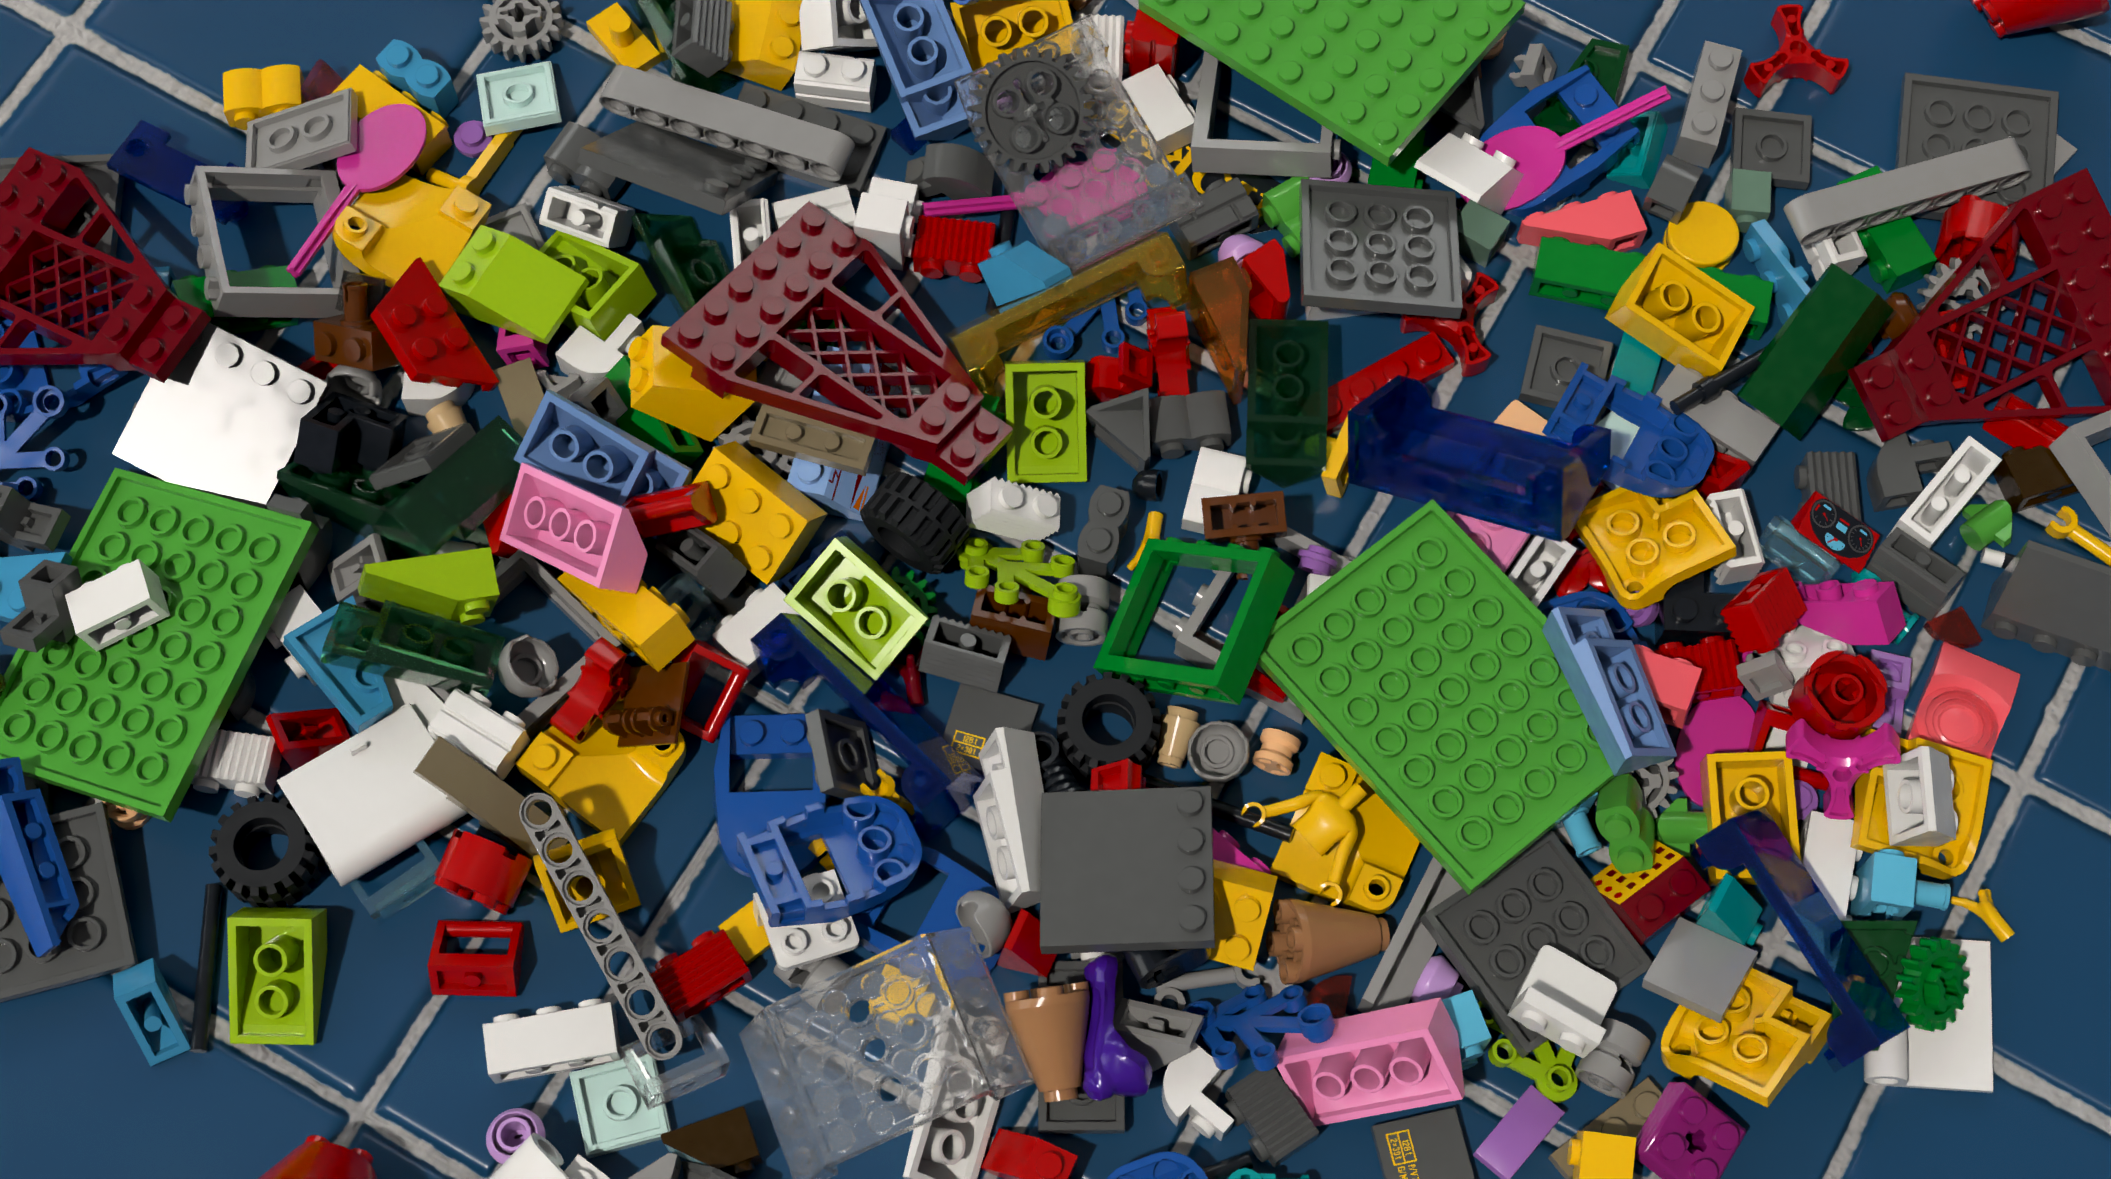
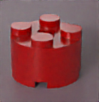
M1976 195L1962 196L1959 199V203L1949 207L1942 216L1934 253L1937 258L1935 263L1939 261V263H1943L1949 268L1951 257L1960 258L1961 262H1963L2006 212L2008 206L1982 200ZM2015 220L2011 222L1990 247L2005 279L2013 272L2021 235Z
M1835 650L1817 658L1800 677L1789 696L1788 706L1792 711L1795 721L1804 719L1816 732L1822 735L1828 734L1833 739L1851 740L1859 735L1861 737L1884 713L1886 707L1885 695L1888 692L1887 683L1880 669L1868 658L1859 654L1853 656L1844 654V651Z
M455 829L434 874L436 879L433 884L468 901L473 893L472 900L483 904L484 907L506 915L509 908H513L533 861L519 853L517 856L509 854L510 851L506 850V847L467 831L462 832L459 829Z

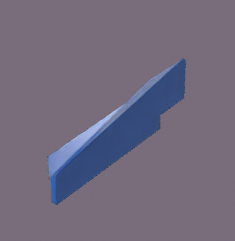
M19 757L0 759V875L36 956L43 957L60 944L61 940L59 938L67 923L74 917L80 904L40 788L26 790Z

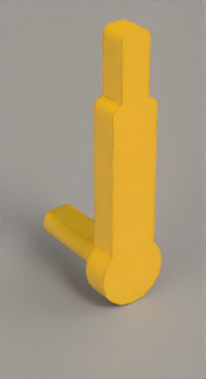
M523 130L495 135L468 173L461 178H456L435 168H430L426 174L427 182L450 189H455L459 185L479 197L482 188L513 148L514 141Z

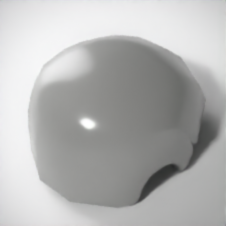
M337 365L327 374L325 381L332 385L325 398L334 391L381 406L383 390L381 382L374 372Z
M525 634L511 640L502 649L497 663V670L501 683L509 692L519 697L533 698L543 695L556 685L559 665L555 651L545 641Z
M1210 721L1198 727L1188 741V761L1194 772L1208 782L1226 783L1239 777L1248 765L1250 756L1248 738L1233 723Z
M979 890L969 891L959 898L955 912L960 925L969 934V944L984 945L985 949L981 953L982 958L992 957L1004 947L1012 930L1013 922L1008 908L995 896Z

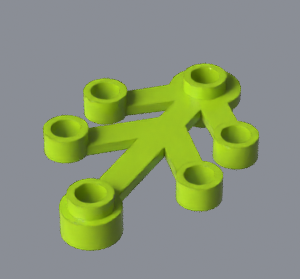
M972 537L968 538L955 554L959 560V566L965 570L964 584L969 588H986L989 585V568L997 572L994 600L1000 604L1011 605L1018 602V583L1048 598L1047 610L1051 615L1060 618H1071L1080 613L1081 594L1078 592L1077 586L1067 582L1054 585L1038 577L1054 576L1062 579L1063 577L1074 575L1075 559L1069 555L1059 554L1051 557L1050 563H1040L1044 560L1045 544L1041 541L1026 540L1021 543V548L993 547L985 539ZM1007 560H1019L1024 562H1013Z
M1479 1001V1002H1478L1479 1008H1485V1007L1482 1005V1003ZM1492 1017L1491 1020L1484 1019L1487 1027L1504 1034ZM1499 1039L1489 1048L1488 1057L1493 1065L1500 1068L1508 1067L1534 1080L1536 1089L1552 1102H1564L1571 1098L1577 1090V1075H1575L1571 1067L1576 1054L1568 1052L1560 1046L1555 1057L1549 1040L1533 1051L1538 1062L1527 1057L1522 1058L1508 1039ZM1497 1047L1507 1050L1508 1059H1502L1498 1056ZM1553 1073L1558 1074L1562 1078L1563 1086H1558L1552 1081Z

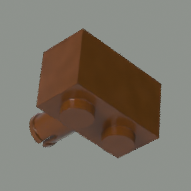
M362 281L342 283L344 314L313 321L315 360L369 371L399 365L400 362L373 319L368 317V283H362Z
M1283 491L1201 498L1205 541L1212 544L1230 542L1249 550H1259V542L1263 541V539L1287 536ZM1237 573L1236 579L1248 580V575Z
M1018 583V602L1004 605L994 600L995 586L988 585L986 588L977 589L969 622L972 627L977 625L979 629L986 628L987 631L994 630L996 634L1001 632L1003 636L1009 634L1012 638L1009 653L1045 661L1056 617L1047 610L1048 598L1032 595L1033 590Z

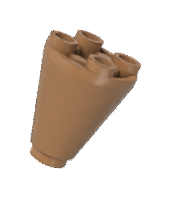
M1294 898L1276 899L1274 901V931H1269L1266 936L1267 952L1270 957H1276L1279 965L1280 980L1285 985L1303 983L1375 957L1379 952L1386 951L1390 943L1389 927L1383 917L1376 918L1375 915Z
M1088 981L1064 984L1063 987L1059 985L1030 989V996L1029 990L1003 993L1006 1013L1038 1092H1043L1044 1102L1079 1098L1077 1087L1082 1085L1084 1051L1091 1000Z

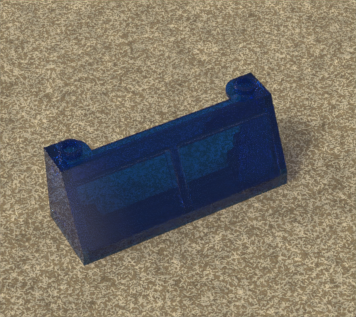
M1400 375L1348 411V483L1422 504H1427L1433 499L1443 510L1562 542L1570 535L1610 467L1611 429L1593 424H1584L1575 430L1572 436V443L1434 408L1432 407L1431 393L1426 385L1416 379Z
M780 613L750 639L760 674L774 689L781 685V682L792 681L798 683L804 690L817 677H820L908 765L902 775L901 786L904 794L914 806L916 819L913 822V827L927 842L974 800L973 795L984 778L881 677L877 681L873 680L801 615Z
M1765 807L1733 817L1695 840L1691 854L1702 871L1710 867H1716L1728 871L1733 877L1745 870L1749 871L1841 1011L1842 1015L1829 1024L1827 1043L1830 1048L1822 1054L1834 1073L1910 1028V1025Z

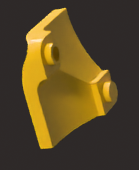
M403 175L396 182L385 188L372 192H362L351 207L347 205L335 221L332 237L337 248L347 260L364 273L390 288L394 286L413 261L421 257L439 285L480 225L486 224L492 204L459 185L455 189L444 188ZM350 226H356L359 230L352 229Z
M1619 487L1568 511L1570 523L1601 568L1608 588L1617 602L1627 609H1643L1661 601L1673 585L1737 556L1735 544L1696 489L1675 497L1656 498Z
M623 697L624 699L622 702L617 701L616 703H614L608 709L606 714L610 710L617 709L623 711L625 697ZM599 718L593 723L580 744L575 743L553 726L544 733L541 731L515 763L520 774L553 796L559 805L599 833L614 828L621 846L669 786L686 756V744L680 732L678 743L671 744L666 750L657 749V745L620 748L617 747L619 736L610 734L605 730L602 720Z
M1869 729L1861 737L1867 736L1876 730ZM1899 737L1901 755L1920 746H1930L1949 756V766L1954 774V787L1952 790L1953 809L1958 816L1956 840L1937 847L1890 846L1883 766L1880 765L1870 769L1868 774L1863 773L1854 783L1855 811L1850 847L1871 854L1881 849H1896L1902 851L1905 857L1917 858V868L1920 869L1921 874L1943 880L1959 876L1965 872L1973 861L1978 847L1993 760L1919 737L1911 740ZM1939 852L1945 856V865L1941 864L1938 859Z
M1321 752L1303 794L1321 790L1331 793L1339 799L1355 782L1367 793L1351 810L1356 819L1358 836L1349 854L1340 881L1343 899L1339 906L1373 915L1384 913L1393 905L1420 841L1349 763ZM1310 805L1295 811L1290 826L1306 812ZM1295 829L1290 843L1282 841L1270 868L1271 875L1278 876L1277 879L1329 902H1334L1338 898V891L1335 887L1325 888L1320 895H1317L1319 887L1328 880L1333 859L1341 840L1321 856ZM1378 884L1383 888L1384 893L1378 896L1373 895L1369 891V886Z
M1752 968L1721 1023L1682 1005H1678L1662 1035L1660 1045L1662 1062L1669 1070L1689 1080H1692L1694 1076H1702L1768 1108L1790 1078L1806 1063H1813L1832 1035V1014L1793 997V986Z

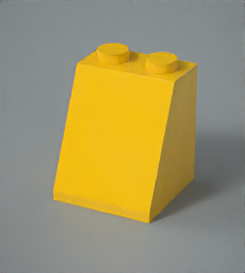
M652 325L641 337H636L633 340L628 351L631 375L628 385L631 389V408L712 442L755 401L730 393L722 399L691 377L692 366L661 345L662 334L670 327ZM756 368L745 379L757 382Z

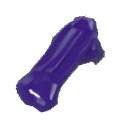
M1108 953L1099 955L1084 968L1085 978L1089 983L1091 1000L1088 1034L1084 1051L1085 1072L1083 1089L1087 1096L1095 1101H1103L1111 1098L1113 1095L1141 1097L1147 1093L1152 1080V1067L1147 1057L1132 1049L1114 1028L1115 980L1118 971V961L1115 956Z

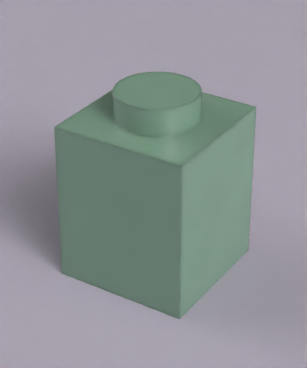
M1732 169L1725 185L1724 209L1735 219L1739 232L1747 233L1751 223L1762 219L1767 221L1771 210L1772 172Z
M1470 199L1463 210L1456 208L1459 253L1486 268L1504 242L1510 221Z

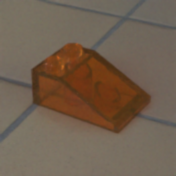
M1232 256L1190 272L1186 309L1233 405L1241 403L1246 372L1248 310L1250 306L1249 290H1252V283L1247 270L1244 267L1239 269Z

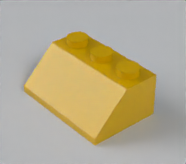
M727 0L732 1V20L735 22L734 30L730 35L729 45L733 55L728 66L721 71L782 91L795 72L800 51L799 10L802 0Z
M979 0L976 4L959 5L955 2H950L958 37L972 68L973 77L988 74L989 72L985 65L989 62L1000 67L998 55L1001 53H1006L1012 60V51L1015 48L1020 47L1025 57L1028 47L1031 46L1037 47L1038 57L1041 56L1045 49H1052V57L1080 50L1068 0Z
M1659 242L1621 286L1605 319L1676 366L1679 363L1685 368L1698 371L1703 377H1711L1723 370L1755 307Z

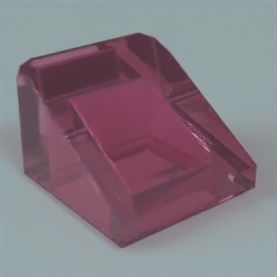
M319 59L301 86V91L306 102L331 94L344 80L325 61Z

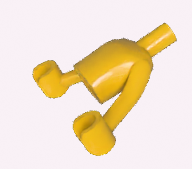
M1355 782L1339 799L1331 793L1315 790L1265 806L1257 802L1247 803L1242 809V816L1254 807L1259 808L1262 812L1261 819L1254 824L1253 828H1259L1264 825L1267 818L1294 812L1310 805L1306 812L1292 826L1321 856L1341 840L1333 859L1328 880L1319 887L1317 895H1320L1325 888L1335 887L1338 891V898L1330 906L1336 907L1341 903L1343 890L1340 887V881L1349 854L1358 836L1356 819L1351 810L1367 795L1364 789Z

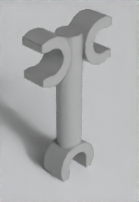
M1236 966L1185 973L1163 985L1155 987L1156 995L1153 1005L1162 1006L1163 1000L1172 999L1177 1004V1010L1182 1011L1185 1008L1186 1002L1185 997L1180 991L1236 983L1239 987L1245 989L1246 987L1260 985V978L1248 979L1241 972L1243 968Z

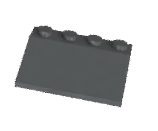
M2028 540L1992 584L1980 627L1990 630L1996 637L2006 640L2017 639L2031 644L2032 648L2043 653L2055 652L2071 658L2078 665L2086 667L2096 666L2111 673V567Z

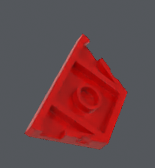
M421 257L416 258L370 315L411 381L428 384L438 382L444 386L458 388L462 383L481 385L482 391L489 392L494 390L499 384L498 378Z

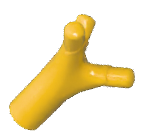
M1157 511L1148 513L1141 545L1134 558L1127 564V568L1130 571L1136 568L1148 538L1160 540L1164 518L1162 513Z
M1980 889L1978 891L1979 903L1966 898L1951 897V904L1962 906L1980 917L2001 943L2015 934L1995 908L1989 889Z

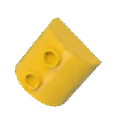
M611 828L578 840L617 913L640 906L641 902L615 829ZM571 843L549 850V856L555 863L566 862L572 855ZM540 855L533 856L535 869L560 933L578 928ZM582 876L575 878L569 887L571 897L576 901H583L589 898L593 892L591 880ZM606 914L596 915L590 923L609 916Z

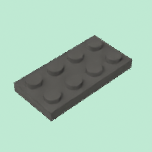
M747 82L744 83L737 100L839 131L850 137L855 143V149L843 175L836 182L827 181L767 162V167L827 188L847 185L850 195L858 198L861 197V193L864 191L887 137V127ZM717 146V148L720 150L729 152L742 158L747 157V155Z
M1054 961L1047 977L1038 976V988L1059 985L1063 987L1064 984L1085 982L1084 968L1090 961ZM1118 961V971L1115 980L1114 1015L1122 998H1124L1123 961ZM1084 1065L1082 1085L1077 1087L1079 1098L1044 1102L1043 1092H1038V1134H1124L1125 1099L1118 1095H1113L1111 1098L1103 1101H1095L1089 1098L1083 1089Z

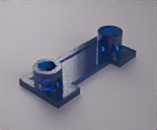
M140 120L106 163L108 169L191 209V205L185 204L184 186L185 184H190L196 165H209L165 145L171 139L170 133ZM230 162L226 165V167H239ZM211 200L215 221L223 225L243 219L249 211L247 201Z

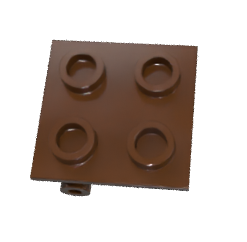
M690 662L668 663L659 672L650 665L630 667L627 684L630 687L626 691L623 711L617 709L610 710L602 719L603 728L610 734L619 736L617 747L678 743Z

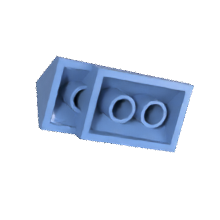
M859 0L915 140L950 141L967 129L970 122L978 119L977 113L967 111V107L978 105V99L969 94L971 90H978L973 80V71L943 0Z
M550 389L545 392L513 459L520 464L523 462L535 466L620 506L633 496L689 485L692 481L693 469ZM660 535L652 536V537H653L654 539H657Z
M1556 607L1551 610L1542 631L1614 777L1677 757L1632 640L1615 639L1604 610Z

